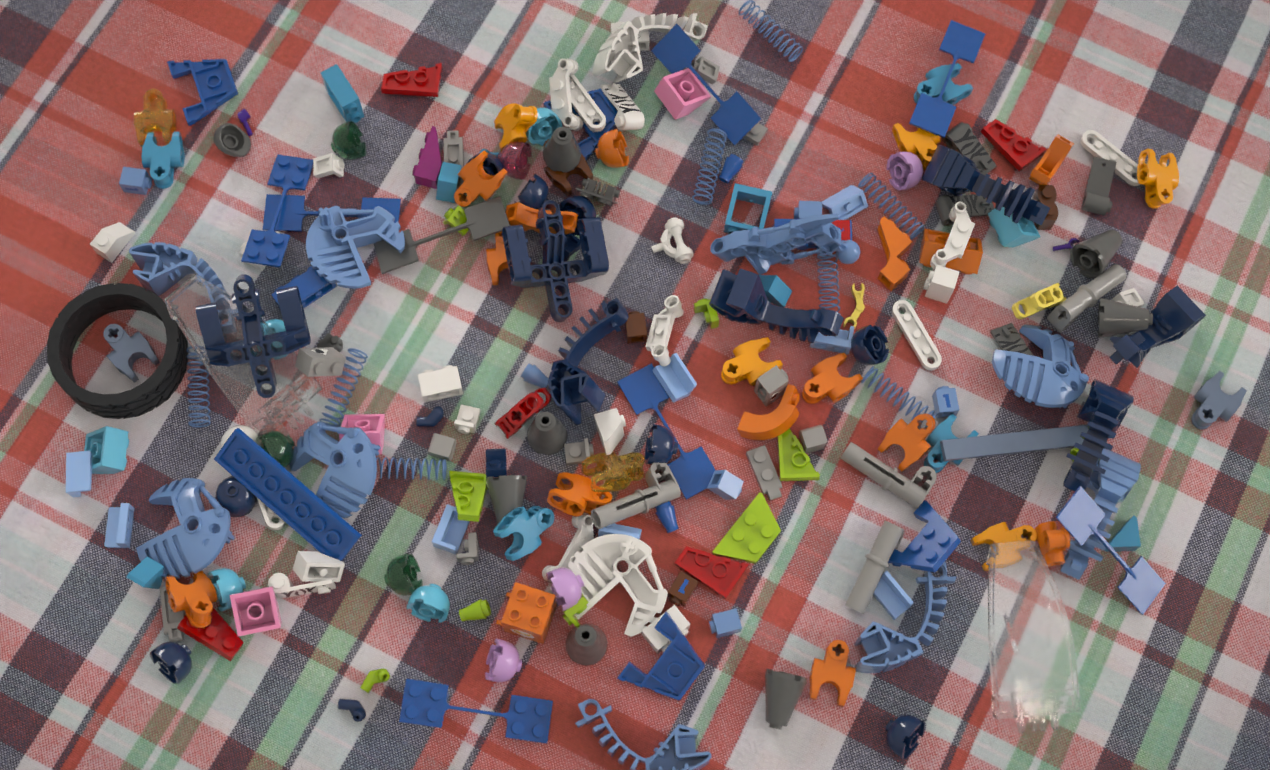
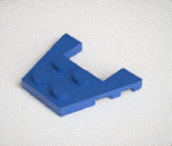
M226 59L202 60V62H191V60H184V62L175 63V61L167 62L173 79L189 74L193 75L201 103L183 108L189 126H192L238 94Z
M601 89L588 91V94L605 115L606 126L602 131L594 132L583 121V129L589 137L579 142L578 145L586 160L598 147L600 137L616 127L614 119L617 110ZM550 101L543 103L545 108L552 110ZM572 106V113L574 115L579 116V114Z
M924 500L919 508L916 509L914 515L917 519L927 524L903 552L894 549L888 563L898 567L905 565L910 566L911 569L936 572L961 541L934 508Z
M665 612L654 628L671 640L669 646L648 674L631 662H628L618 676V679L681 700L704 669L705 664L669 613Z

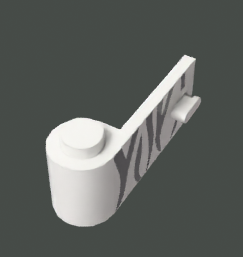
M616 83L601 85L600 89L618 110L614 119L616 127L621 131L642 129L645 123L644 115L621 85Z
M283 573L273 574L268 581V586H273L275 595L279 598H289L315 592L324 594L331 592V589H336L332 579L293 586L290 579Z

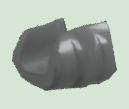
M327 333L324 339L318 342L317 347H333L338 352H341L343 350V342L338 336H332L330 333Z

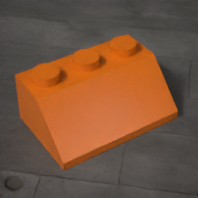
M924 228L919 262L926 267H931L930 261L932 256L936 254L937 250L944 249L950 233ZM970 237L962 258L957 257L947 262L945 267L959 270L967 275L972 273L978 274L983 255L981 239Z

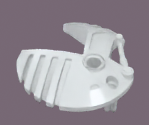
M608 534L592 539L582 546L584 550L581 553L579 551L575 553V561H570L568 567L575 576L580 575L584 586L581 587V591L589 602L587 608L582 613H576L574 616L579 620L615 585L621 582L635 602L624 634L630 637L637 635L647 627L645 625L648 622L652 623L657 619L654 615L656 612H662L668 592L666 589H663L656 571L657 568L651 555L652 549L645 542L624 534ZM645 559L658 590L651 586L638 569V566ZM625 560L628 563L629 567L626 572H620L617 569L619 561Z

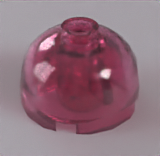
M522 141L511 142L499 153L498 158L503 168L508 171L506 174L508 177L517 180H524L531 165L527 163L528 157L532 158L530 143Z

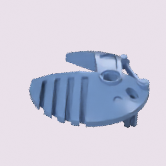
M333 206L329 209L327 207L324 209L319 208V216L312 223L306 238L307 257L309 261H312L310 262L312 268L319 269L316 270V273L320 277H324L329 283H337L339 287L351 289L371 285V280L357 250L358 247L384 240L400 254L405 249L403 230L399 233L401 229L399 222L394 223L395 217L380 206H376L374 210L340 209L339 206ZM356 214H372L371 216L363 217L348 222L345 221V218L343 216Z
M1023 325L1019 332L1043 350L1044 359L1019 352L995 349L992 365L996 375L1000 380L1001 378L1004 380V386L1007 389L1015 391L1014 394L1019 398L1021 396L1024 397L1026 402L1031 403L1033 401L1035 405L1041 407L1067 408L1069 404L1081 396L1089 381V377L1081 373L1073 353L1075 349L1074 343L1067 341L1059 334L1051 335L1053 331L1049 329L1041 330L1042 327Z
M319 421L306 429L303 437L300 436L297 446L294 447L291 455L290 469L291 471H297L313 458L329 465L316 496L340 517L348 518L352 516L350 514L352 511L358 512L361 509L359 505L365 504L368 500L366 496L372 493L377 474L376 456L379 455L378 450L381 447L372 444L368 436L360 428L328 426L324 422ZM325 430L337 432L344 436L340 441H337L327 435Z
M195 478L172 481L170 485L166 484L156 490L150 496L149 502L156 505L174 506L181 525L147 541L136 549L140 561L148 556L163 565L164 571L162 576L165 578L168 575L174 576L175 579L180 578L179 575L183 577L191 576L190 572L196 574L202 571L215 560L225 543L229 544L230 540L235 539V536L229 531L230 512L211 496L205 488L204 481ZM200 492L206 496L214 509L205 511Z

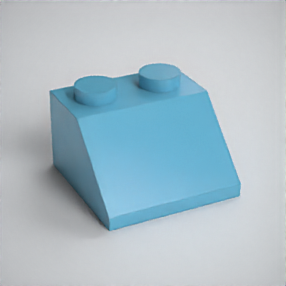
M1002 207L1000 211L994 209L988 213L989 222L998 234V241L1004 247L1014 248L1041 237L1032 221L1021 217L1018 223L1012 222L1013 212L1010 218L1005 216V207Z
M105 426L86 434L84 451L92 452V474H116L124 471L127 464L126 450L129 445V431Z

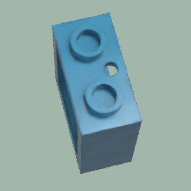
M335 64L320 72L326 92L348 125L357 123L361 118L365 117L359 97L339 66Z
M735 183L724 232L731 234L734 231L751 230L753 227H756L731 221L736 199L764 205L758 227L759 229H764L772 191Z

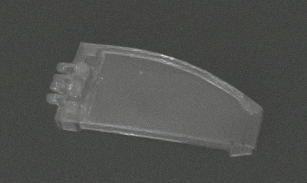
M194 273L164 299L171 319L177 322L212 378L245 420V424L255 431L259 439L263 440L275 429H278L284 437H288L289 432L282 423L287 421L290 427L296 430L298 424L291 416L302 425L305 421L298 413L300 408L310 417L314 415L307 402L323 388L314 377L306 376L295 367L297 355L294 352L271 358L277 387L275 394L270 398H263L258 394L249 362L229 367L210 365L196 315V306L216 302L219 317L222 316L221 324L224 335H227V343L244 340L242 322L236 318V315H239L236 304L232 303V296ZM263 321L264 335L276 333ZM278 341L272 342V345L275 348H280L283 346ZM252 346V349L255 352L262 351V348L260 346ZM239 350L231 351L235 356L242 355ZM260 364L257 366L260 371L267 370L265 365ZM262 384L264 389H272L270 384Z
M1034 540L991 543L986 565H989L988 636L993 717L996 719L1017 718L1019 733H1024V717H1029L1030 729L1032 732H1036L1038 729L1037 717L1040 731H1045V715H1050L1052 729L1058 730V714L1081 712L1074 642L1060 592Z

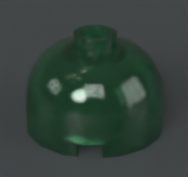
M353 121L345 122L334 130L331 148L334 153H337L346 160H356L365 156L367 152L366 143H361L360 139L363 135Z
M268 431L256 437L257 442L261 440V448L284 468L291 463L294 456L292 447L295 446V443L289 435L285 436L279 431Z
M409 553L399 555L392 559L387 567V574L384 576L385 583L398 595H411L415 589L422 586V579L418 581L417 572L421 571L414 555Z

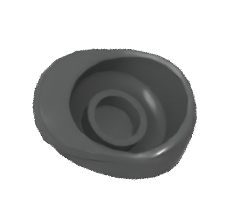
M226 123L216 129L213 140L215 145L225 154L233 157H244L249 153L251 140L238 126Z

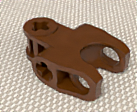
M582 153L579 164L569 172L562 173V171H553L548 166L544 167L545 174L549 180L567 196L572 194V187L567 180L570 175L578 174L584 179L590 178L593 180V173Z

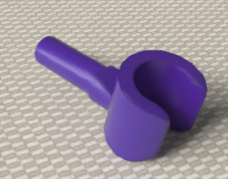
M242 109L237 114L238 119L245 127L248 136H252L253 133L247 122L251 117L246 109Z
M1072 238L1068 243L1053 246L1052 248L1053 251L1072 249L1073 244L1080 241Z

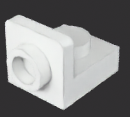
M330 153L313 159V171L316 178L319 179L332 174L338 177L344 176L345 166L343 159L335 154Z
M1135 288L1120 292L1112 299L1113 301L1142 307L1145 304Z
M461 405L457 420L454 421L455 429L463 434L475 433L481 412L480 408Z

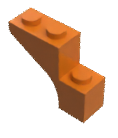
M520 202L506 206L505 212L510 226L522 225L524 231L533 229L540 233V230L536 229L538 209L528 207ZM545 210L547 214L552 215V211ZM560 211L561 216H563L562 223L565 235L573 233L577 226L578 214ZM549 227V231L556 234L554 228Z
M883 216L877 231L886 255L887 264L880 271L877 279L892 292L907 278L910 272L908 264L899 258L910 249L912 241L908 234L901 232L892 220H888Z

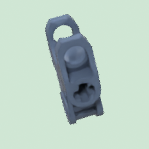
M110 324L104 329L103 336L114 349L107 355V358L120 373L127 376L134 383L139 380L133 371V364L136 360L147 358L154 365L160 363L152 346L139 331L130 337L118 324Z
M1219 371L1215 376L1207 380L1193 397L1201 404L1191 417L1192 424L1196 428L1204 430L1211 426L1218 417L1227 422L1241 406L1247 390L1241 387L1233 395L1224 393L1220 388V381L1224 377V373Z

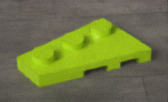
M449 471L458 520L479 522L488 488L486 474Z

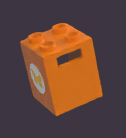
M515 582L512 593H506L505 597L509 598L502 621L497 620L496 624L502 626L504 632L544 644L557 607L556 595Z

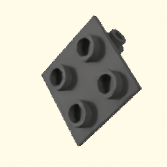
M588 178L582 182L584 190L576 188V190L580 191V195L593 200L595 196L598 197V201L610 206L612 203L618 204V202L614 201L615 197L618 198L620 195V190H617V187L607 186L604 183L599 194L601 182L597 184V181Z

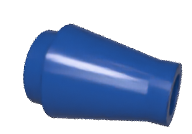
M734 154L726 157L719 179L728 184L742 169L743 160Z
M670 501L655 507L657 511L655 514L665 527L667 533L679 529L674 505H671Z

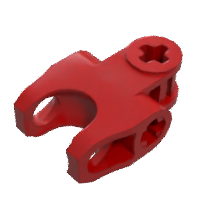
M539 388L529 393L494 424L503 431L506 439H509L526 422L536 416L551 402V394L546 388ZM541 392V393L545 394V396H546V401H545V403H544V400L540 397V395H539L538 393Z

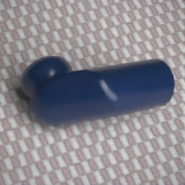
M435 406L427 417H417V427L436 426L444 416L443 408Z
M339 699L338 709L349 710L354 721L360 722L365 718L366 711L358 700Z

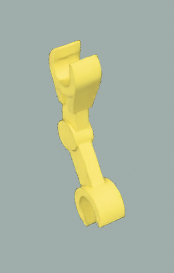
M855 283L852 285L851 292L856 301V308L851 317L845 319L843 327L846 326V323L851 322L855 330L857 319L865 309L863 304L865 286L863 283L860 286L861 291L855 290Z

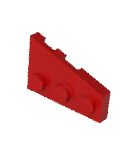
M442 63L435 64L436 67H418L419 70L408 72L407 70L384 74L381 87L382 94L438 97Z
M997 119L981 130V133L1018 171L1024 169L1047 151L1043 146L1038 147L1031 143V139L1027 137L1024 139L1017 135L1014 129Z
M687 546L674 563L675 566L724 599L728 597L749 566V564L743 562L739 563L729 558L718 557Z
M212 608L210 613L211 622L204 628L192 626L187 615H185L178 624L177 629L231 662L244 642L220 614Z

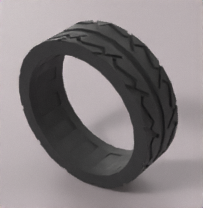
M125 283L99 285L89 289L83 295L80 294L62 309L49 331L47 362L54 379L76 404L88 412L91 411L92 414L112 419L141 416L167 401L176 391L186 373L187 355L189 354L186 351L188 340L184 330L166 303L150 290L145 291L146 289L143 287ZM132 309L147 312L163 322L167 338L164 356L155 372L142 384L118 394L93 393L77 385L72 371L73 350L78 338L95 320L108 313Z

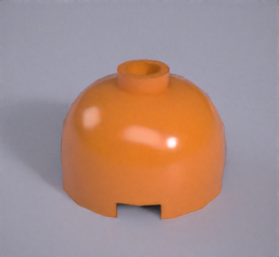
M614 129L604 133L598 141V148L595 149L597 158L601 159L603 164L611 168H620L629 164V156H625L627 143L622 132Z

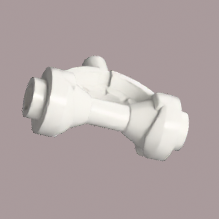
M677 217L669 219L665 224V231L660 238L661 243L651 247L653 253L664 250L665 254L675 258L676 262L685 264L691 261L694 254L693 250L683 242L681 234L684 229V223L682 219ZM672 236L675 239L677 248H673L670 244Z

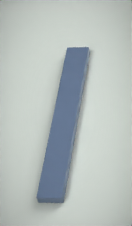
M1087 425L948 439L940 441L944 461L1072 448L1075 442L1082 445L1084 439L1080 435L1082 432L1087 433L1088 427Z

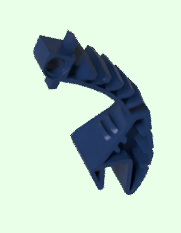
M938 144L922 176V180L954 196H959L966 192H974L977 196L986 198V202L989 204L992 201L995 202V209L998 211L1005 207V216L1010 218L1013 212L1012 222L1018 223L1020 218L1024 217L1042 225L1050 207L1031 199L1035 191L1034 188L1029 187L1023 193L1026 186L1020 184L1013 190L1014 182L1009 181L1006 185L1001 184L1002 178L998 177L995 181L989 178V174H981L974 161L953 149Z
M723 269L709 303L716 312L725 316L730 321L756 325L763 322L769 323V330L773 331L775 326H779V333L781 335H785L787 328H789L792 339L796 338L799 331L800 341H805L808 336L809 343H814L818 332L824 336H837L844 319L837 312L825 309L824 307L817 310H796L773 305L766 297L759 275L744 269H739L737 275Z
M1177 285L1167 292L1156 304L1157 306L1152 309L1150 314H1153V323L1148 325L1147 330L1138 331L1130 336L1127 334L1124 337L1112 336L1110 338L1114 344L1113 347L1117 351L1109 358L1116 365L1125 359L1138 368L1151 348L1180 339L1206 315Z
M617 297L608 303L605 301L601 303L607 316L602 320L592 308L588 310L597 322L592 327L583 316L579 319L588 330L582 334L575 326L571 328L579 339L574 342L566 336L564 340L571 349L568 351L560 347L558 351L564 359L553 362L551 368L552 371L548 380L551 396L557 406L575 425L581 424V403L588 402L599 412L606 395L591 377L577 366L593 345L613 330L621 331L620 326L628 320V312Z
M1097 379L1093 380L1089 396L1085 402H1082L1077 415L1078 418L1088 422V432H1082L1080 435L1084 439L1082 445L1075 442L1073 446L1079 449L1077 455L1074 456L1068 453L1066 456L1074 461L1064 479V487L1076 491L1081 486L1086 490L1093 470L1105 474L1106 470L1096 466L1098 459L1106 462L1109 461V457L1101 453L1103 449L1112 450L1113 445L1106 442L1108 438H1115L1116 431L1123 421L1128 408L1134 402L1132 395Z

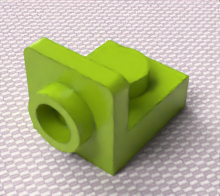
M459 205L453 209L450 207L444 214L445 220L442 223L444 225L449 224L451 227L465 224L467 222L465 211ZM465 228L457 232L464 236L469 229Z
M706 298L698 300L697 303H694L695 314L703 312L705 322L710 324L711 329L719 327V317L717 312L709 305L710 300Z
M583 593L576 605L563 611L565 613L563 615L565 621L569 625L574 624L576 628L580 624L574 614L582 613L589 603Z

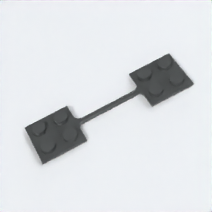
M499 196L465 208L464 211L467 218L465 224L414 241L410 229L403 231L405 249L401 254L384 240L373 243L382 274L419 261L416 252L417 246L465 228L470 229L474 241L501 232L504 226H510L501 197Z

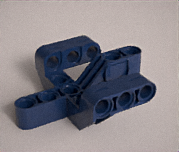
M548 200L539 209L536 221V229L540 230L541 235L539 244L543 246L542 264L530 265L532 260L528 255V239H525L522 225L504 226L502 236L511 285L523 288L545 286L551 317L556 322H563L573 311L568 283L582 282L606 274L609 270V260L601 220L599 217L578 220V233L583 260L564 262V245L567 243V237L565 236L562 223L563 216H561L559 205L553 200ZM545 209L551 210L552 215L547 214ZM549 227L554 228L556 234L551 233ZM570 268L574 269L577 275H573L570 272ZM551 270L556 271L558 277H554L551 274ZM532 272L537 273L539 279H535L532 276ZM554 289L560 290L562 296L556 295ZM558 308H562L565 311V315L560 314Z
M242 274L236 278L234 283L232 303L236 304L239 315H236V318L242 322L244 340L227 343V335H224L221 324L222 316L219 317L216 302L196 306V315L210 365L229 367L249 362L258 394L263 398H270L275 394L277 387L271 358L290 354L299 348L309 345L311 342L310 332L298 286H293L276 291L286 331L264 335L262 317L265 316L263 309L261 310L258 288L255 289L254 281L249 275ZM245 282L249 288L241 289L238 283ZM250 301L254 307L246 308L243 303ZM278 341L283 346L280 348H275L272 345V342ZM258 345L262 348V351L255 352L252 346ZM239 350L242 355L235 356L231 351ZM260 364L265 365L267 370L260 371L257 366ZM268 383L272 386V389L266 390L262 387V384Z

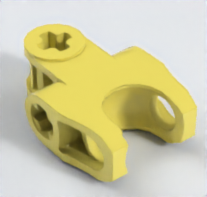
M1056 283L1014 303L1012 311L1015 317L1021 320L1061 304L1067 298L1063 296V292L1059 287L1060 284ZM1019 305H1022L1025 314L1019 311Z

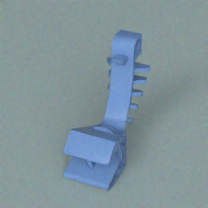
M164 242L144 243L129 249V253L139 268L143 269V271L133 270L134 275L143 288L160 296L186 275L195 274L205 284L211 303L216 302L219 317L222 316V321L229 319L227 323L222 324L223 332H237L235 317L239 315L238 309L232 310L223 283L207 262L202 258L198 261L193 251L184 248L179 249L178 246Z
M1103 449L1101 454L1109 457V461L1106 462L1098 459L1096 466L1105 469L1106 472L1102 474L1093 470L1087 487L1095 492L1093 501L1106 514L1098 524L1097 531L1109 539L1111 534L1104 531L1107 524L1114 525V521L1110 520L1112 513H1117L1118 508L1115 507L1116 504L1123 502L1138 481L1141 464L1111 450ZM1091 534L1082 546L1076 540H1070L1069 550L1064 557L1065 563L1061 565L1060 571L1080 580L1088 566L1089 557L1100 562L1103 559V556L1095 551L1094 548L1097 547L1105 551L1106 547L1094 534Z
M946 562L938 569L940 577H934L931 572L925 571L924 577L916 578L917 584H925L926 592L924 618L917 635L913 638L906 637L902 633L872 622L854 643L855 646L862 644L867 654L855 665L857 672L873 674L893 670L904 665L907 661L909 662L919 657L923 653L918 640L925 646L931 645L933 637L924 633V630L931 635L937 633L940 626L937 623L944 616V613L940 611L945 608L947 600L942 598L948 592L947 587L933 589L932 585L954 583L956 577H947Z
M588 699L578 704L584 719L576 722L575 725L580 728L602 718L603 724L597 725L592 729L594 736H599L607 729L609 734L599 739L598 743L604 748L614 739L616 744L607 753L613 757L618 749L621 748L625 753L619 758V764L624 765L629 756L635 759L630 770H636L639 762L645 764L646 770H700L709 764L711 759L710 752L696 753L695 740L699 733L696 729L678 724L665 742L658 744L660 748L656 747L653 750L655 753L653 756L643 758L630 750L614 733L605 717L606 714L612 712L611 705L602 709L600 704L594 699ZM594 705L597 708V712L594 715L586 714L585 709L587 706Z

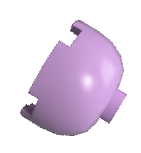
M897 152L890 155L887 161L886 168L890 170L892 179H889V182L895 189L907 190L913 188L922 179L923 165L917 155L911 152Z
M558 568L547 572L546 577L548 580L551 579L552 582L551 591L556 595V601L559 606L561 605L562 611L576 605L582 596L581 587L584 586L580 575L575 576L572 570L568 568Z
M495 639L497 644H492L488 652L486 664L489 665V673H485V678L493 682H506L516 672L520 671L522 660L519 659V652L512 643Z

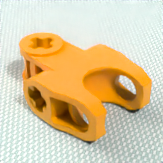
M512 103L502 108L494 120L495 129H503L504 131L503 138L499 143L500 151L511 152L526 143V131L537 121L538 112L535 106L524 107L520 104Z
M894 124L892 133L900 152H911L917 155L923 165V169L926 170L937 148L936 144L941 142L940 136L916 127V132H909L901 124Z
M1148 148L1141 151L1139 155L1137 180L1139 184L1145 185V200L1152 209H1157L1162 204L1172 202V190L1176 189L1179 184V169L1173 153L1168 152L1162 155L1158 164L1153 149ZM1148 155V161H1147V164H1146V163H1145V158H1146V156Z
M765 337L750 340L734 348L735 358L724 363L721 372L722 380L726 384L733 385L747 379L749 384L754 386L756 385L757 378L777 365L781 370L783 367L781 360L768 363L759 358L758 353L770 346V339Z
M1002 522L989 527L970 541L973 546L985 543L994 548L995 558L988 560L982 565L984 571L1004 569L1022 561L1020 551L1029 548L1035 542L1037 533L1029 525H1022L1009 530L1006 522ZM1021 535L1027 536L1028 539H1027V540H1026V538H1023V539H1022V538H1021Z

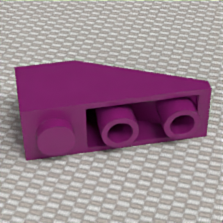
M432 126L430 132L426 133V144L424 149H420L418 157L420 160L418 165L414 166L412 175L415 178L416 184L437 189L442 160L437 130L435 126Z

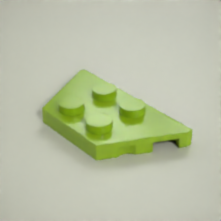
M761 492L758 493L712 551L713 555L730 557V559L745 560L746 562L756 564L774 542L781 529Z

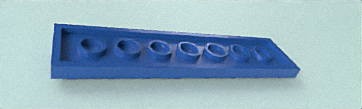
M240 428L233 431L214 458L218 464L320 553L343 561L362 536Z

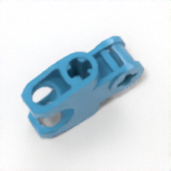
M955 63L942 95V100L951 105L957 104L962 99L968 97L973 91L971 84L960 86L951 81V78L960 74L962 69L958 63ZM952 64L936 67L925 75L927 80L918 84L913 99L916 104L921 93L934 98L940 95Z
M148 132L142 147V165L144 168H150V176L158 188H169L174 181V167H184L185 153L180 132H173L169 144L157 146L154 132Z
M951 414L946 420L938 424L926 440L933 448L925 458L924 466L933 468L936 473L942 471L949 462L943 460L940 441L957 439L951 431V426L957 418L954 414ZM974 430L968 437H976L979 433ZM953 460L952 462L959 466L963 460Z
M532 506L527 511L525 507L515 508L504 516L501 522L494 528L493 533L495 537L500 538L507 537L513 533V543L505 551L506 558L515 561L536 550L542 544L539 535L551 527L554 522V513L548 508Z

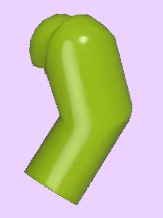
M383 668L370 671L360 688L369 693L374 684L389 680V672Z

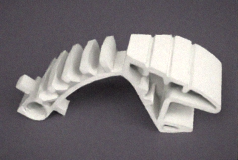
M666 13L656 16L655 14L646 15L644 18L643 16L635 17L631 21L632 24L629 21L621 24L614 34L602 44L595 58L593 75L597 77L613 70L618 74L614 79V83H618L643 71L637 39L639 32L658 31L668 33L678 24L694 42L705 36L708 26L695 21L698 13L691 14L689 20L686 16L677 19L678 14L666 16ZM693 28L696 30L697 36L693 34Z

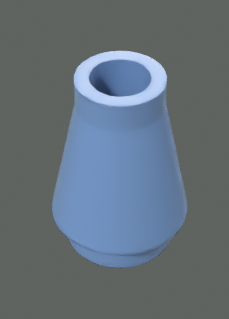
M529 363L520 377L525 382L540 388H547L549 378L535 364L531 365Z

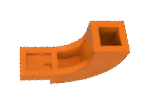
M1058 134L1040 162L1032 170L1029 179L1038 185H1048L1075 143Z
M787 385L779 406L769 414L756 415L744 411L737 428L740 436L751 440H768L786 432L799 416L796 405L799 402L800 395L796 386Z

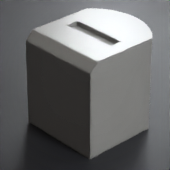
M822 425L799 430V438L803 451L806 454L825 448L827 438Z
M434 433L428 454L451 462L457 442L454 438Z

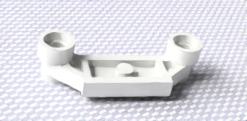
M563 58L559 60L558 68L554 75L549 77L551 107L565 126L571 130L578 131L583 127V120L580 116L572 113L569 75H574L578 71L579 65L573 59Z
M957 202L949 213V218L954 224L944 249L937 250L936 254L931 258L930 265L933 269H935L936 265L945 267L947 262L957 257L961 259L975 225V223L971 222L966 210V204L963 202Z
M676 295L667 297L664 302L666 308L659 314H654L645 346L648 351H651L652 356L661 366H667L671 362L667 349L675 318L681 317L684 313L681 307L682 303Z
M583 513L581 516L572 517V524L578 530L559 565H548L543 569L542 577L545 581L551 582V579L548 580L546 577L547 572L558 568L570 569L568 564L570 561H575V553L577 551L581 553L584 550L582 546L594 539V523L591 515Z

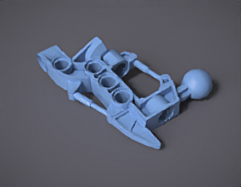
M838 214L815 215L797 220L793 219L779 227L764 229L753 227L751 230L734 231L729 235L715 239L710 247V251L725 262L745 256L760 275L766 273L771 265L777 263L793 264L796 259L808 257V255L819 253L820 256H826L836 251L838 260L844 264H853L859 259L861 253L860 247L855 241L841 240V230L831 223L838 220ZM809 242H813L819 247L817 250L797 254L791 251Z

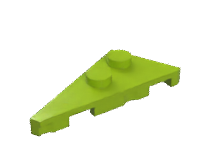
M790 428L777 436L780 481L819 480L820 474L812 466L809 456L803 451L801 443L796 435H793Z

